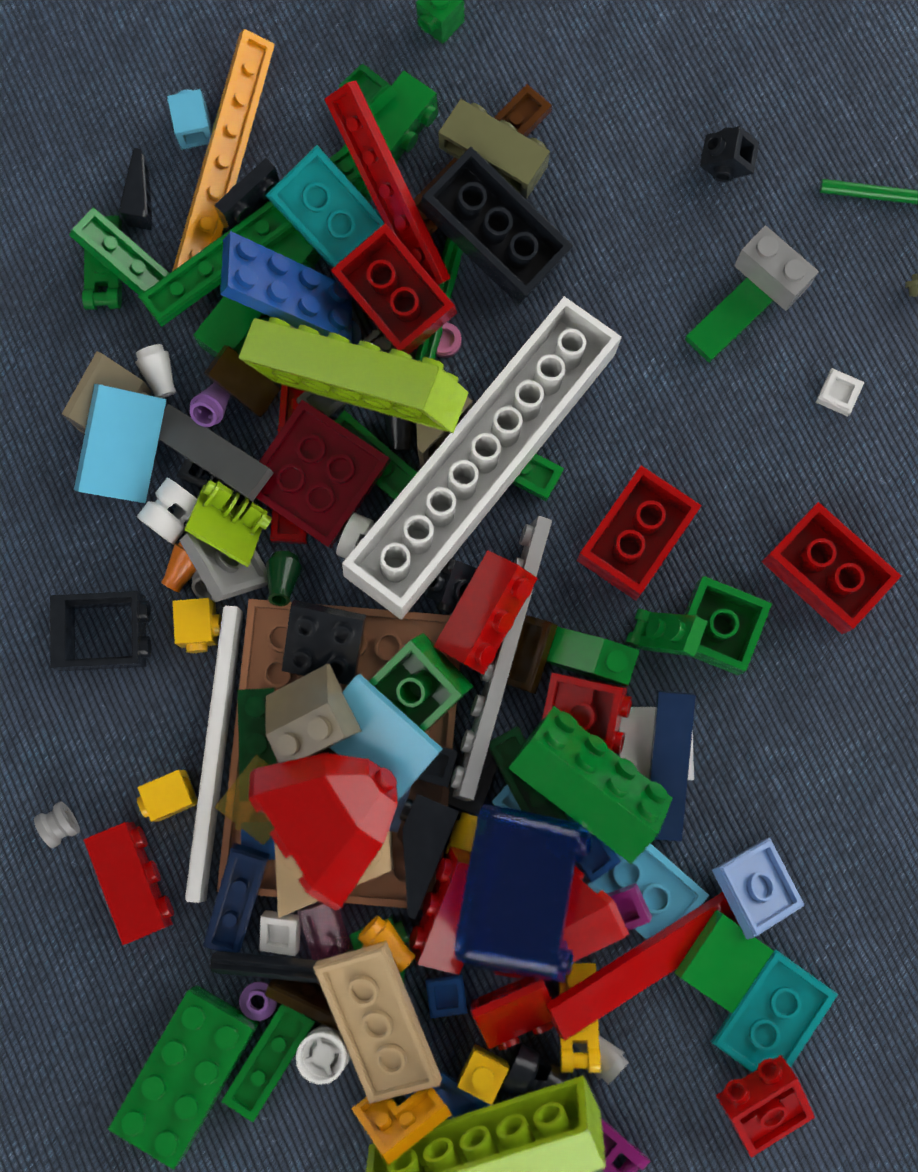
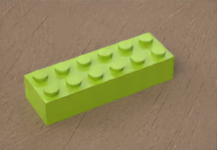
M270 317L269 321L253 319L238 358L273 382L452 434L454 433L469 392L458 383L459 378L443 370L444 365L439 361L423 357L421 362L412 360V356L397 349H391L390 353L382 352L378 346L366 341H359L358 345L349 343L350 340L336 333L330 332L328 337L321 336L317 330L305 325H299L298 329L291 328L290 324L275 317Z
M580 1076L444 1120L390 1165L387 1164L375 1144H370L366 1172H594L606 1168L600 1109L585 1077Z

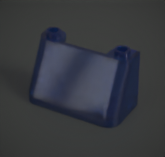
M484 804L480 809L456 932V959L475 968L564 983L565 974L571 972L573 965V950L568 949L563 935L575 862H581L584 855L588 856L590 854L592 846L591 833L577 822L503 806Z

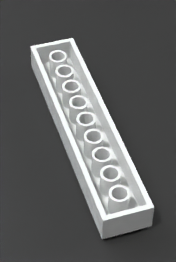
M564 296L458 423L454 433L448 435L342 563L343 576L402 620L616 354L621 336Z

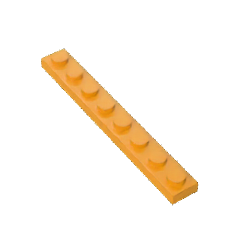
M243 29L238 37L172 271L222 236L224 227L214 205L237 182L275 46L274 43L246 29Z

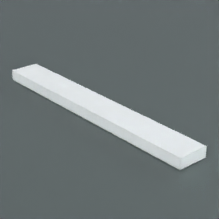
M225 605L223 607L187 879L186 902L201 903L207 899L243 620V611L236 606Z

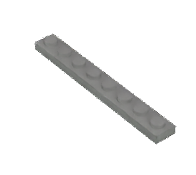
M538 516L530 525L526 524L524 526L519 544L524 546L521 558L516 557L514 563L520 565L535 577L538 573L552 520L542 516ZM531 594L524 602L514 620L512 628L508 631L496 652L495 659L489 665L485 674H481L480 680L485 681L482 694H477L472 704L470 715L475 716L472 729L466 730L461 742L460 751L465 752L461 766L456 765L450 781V787L455 788L453 798L463 801L474 800Z

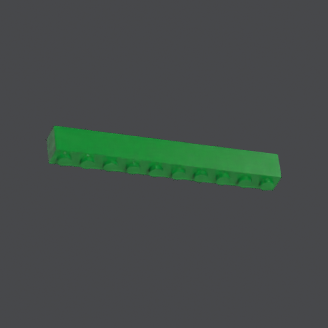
M404 70L392 84L397 95L374 116L397 165L398 159L404 152L408 153L413 149L420 131L424 126L429 127L434 122L439 111L437 108V93ZM364 181L355 186L370 203L372 197ZM297 230L270 248V250L314 270L316 263L321 258L319 253ZM224 296L193 336L198 345L213 357L217 356L224 345L231 347L240 355L253 319L269 321L270 316Z

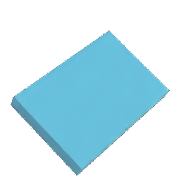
M94 384L74 490L82 493L146 503L166 399Z
M358 674L342 693L362 731L330 748L338 755L369 759L381 768L384 767L390 770L396 777L397 798L399 801L443 748L361 674Z

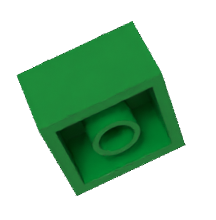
M702 576L696 582L684 615H694L708 621L693 658L737 676L746 672L772 603Z

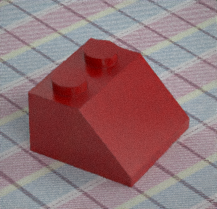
M541 973L523 977L471 1000V1012L489 1049L498 1046L499 1050L507 1049L520 1042L518 1036L532 1030L534 1035H538L554 1027L545 1006L552 999Z

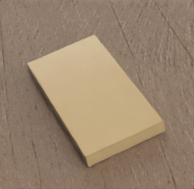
M387 941L317 961L313 967L369 1104L440 1086L441 1074Z

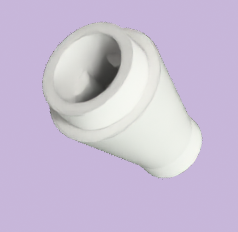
M162 344L151 345L137 351L135 354L138 360L135 364L153 390L155 397L165 398L176 393L173 385L169 352L164 351Z

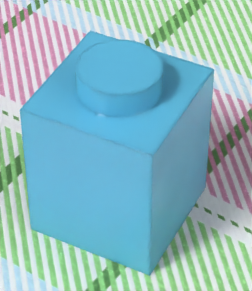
M186 89L179 91L175 95L167 96L174 133L181 149L208 144L212 127L208 107L201 89Z

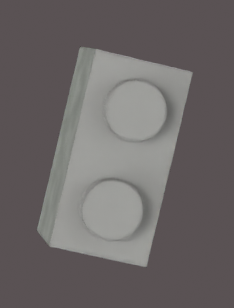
M766 225L741 250L734 265L785 311L809 288L819 272Z

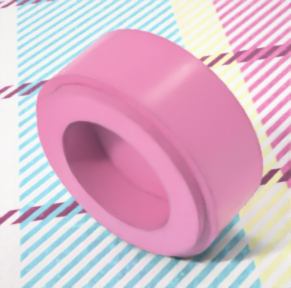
M451 323L443 325L439 347H437L436 351L437 357H451L461 347V333Z

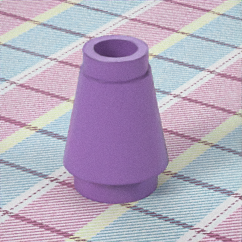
M214 382L191 400V418L195 423L203 427H211L220 423L231 395Z

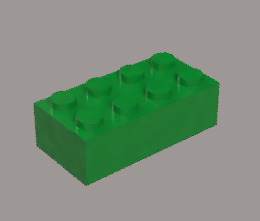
M555 706L552 707L530 734L509 766L512 772L630 864L659 834L673 799L662 785L650 781L637 770L631 761L619 757L607 747L600 737L588 733L577 724L573 716L567 712L560 711Z
M198 985L189 989L108 1130L174 1170L185 1157L260 1022L249 1019L242 1011Z

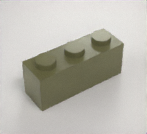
M460 99L438 132L440 149L459 159L471 146L525 199L528 198L548 167L550 150L540 140L533 137L527 138L520 134L511 123L505 120L498 121L488 115L486 110L476 103L469 104Z

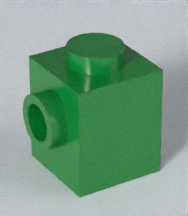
M464 0L416 1L418 25L442 45L464 23Z

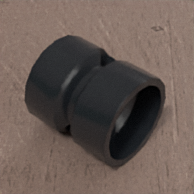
M520 1043L509 1062V1070L500 1090L516 1098L565 1082L569 1073H561V1063L551 1058L543 1061L541 1060L540 1052Z

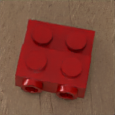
M554 672L551 673L543 718L555 706L560 711L567 712L573 716L577 724L588 733L600 737L614 753L621 754L625 733L619 732L622 717H629L632 697L626 695L627 687Z
M782 1055L775 1059L763 1060L754 1072L741 1080L734 1079L729 1081L725 1089L716 1095L751 1158L815 1118L797 1076Z

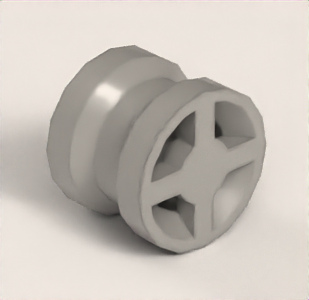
M63 802L55 804L51 812L47 814L40 813L34 817V824L39 835L50 848L59 846L61 840L66 836L73 837L80 833L79 824L75 816Z

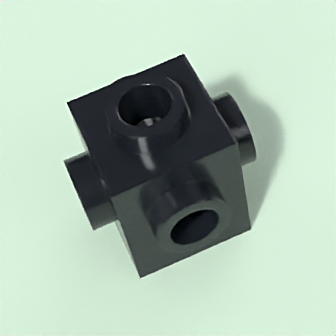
M741 126L724 128L721 131L707 134L701 154L700 167L720 182H730L734 178L754 174L759 141Z
M450 559L428 586L429 590L426 597L439 601L437 609L453 613L477 568Z

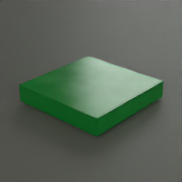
M716 910L674 973L733 1014L774 951L757 938L746 939L738 924Z

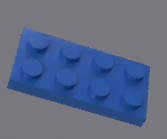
M232 231L227 234L223 239L220 295L270 317L281 319L295 328H298L299 325H305L317 330L321 336L328 337L331 332L350 340L349 343L352 342V297L339 281Z

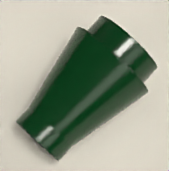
M277 551L266 562L269 589L268 601L276 606H286L290 603V597L302 566L299 563L298 556L294 553Z

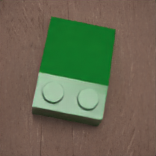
M422 633L411 639L368 682L419 728L426 732L474 686L440 650L433 647L435 644Z

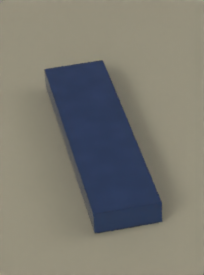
M657 690L649 780L662 785L668 795L673 798L660 832L655 838L658 840L682 842L696 695L693 693Z

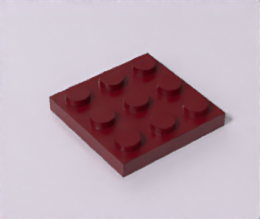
M301 400L259 461L273 471V475L256 498L331 549L343 532L350 517L361 506L390 464L391 459L304 400Z

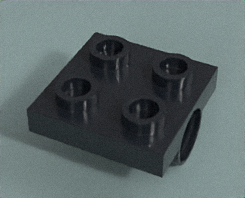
M267 158L240 182L233 185L230 191L214 205L226 232L270 201L265 195L280 179L276 167Z
M293 600L290 606L282 671L305 676L330 663L339 684L349 685L357 675L366 615Z

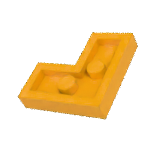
M433 1088L417 1091L399 1106L395 1104L392 1098L369 1104L366 1096L351 1108L388 1165L452 1115Z

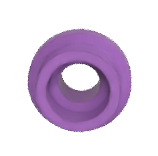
M253 982L241 993L240 1008L243 1014L251 1020H265L276 1010L278 1002L264 996L269 985L266 982ZM254 995H261L264 998L265 1004L262 1008L253 1006L252 997Z

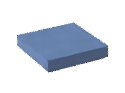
M771 838L761 840L712 869L746 939L755 938L805 906Z

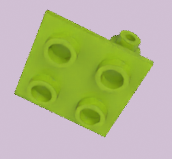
M209 480L206 486L203 485L184 530L226 554L229 558L248 567L262 528L266 529L272 517L267 515L268 510L261 508L253 502L245 510L249 503L247 498L238 506L236 502L240 497V493L236 492L232 496L233 490L223 485L220 481L214 483Z

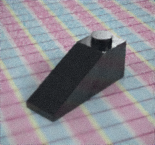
M419 794L416 795L415 800L407 799L399 818L405 821L402 833L408 916L413 919L416 918L459 814V811Z

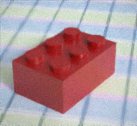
M386 223L331 269L336 279L393 347L407 354L414 351L457 314L456 307Z
M641 465L586 543L577 561L636 601L702 505Z
M819 502L796 523L761 561L841 634L853 630L902 576Z

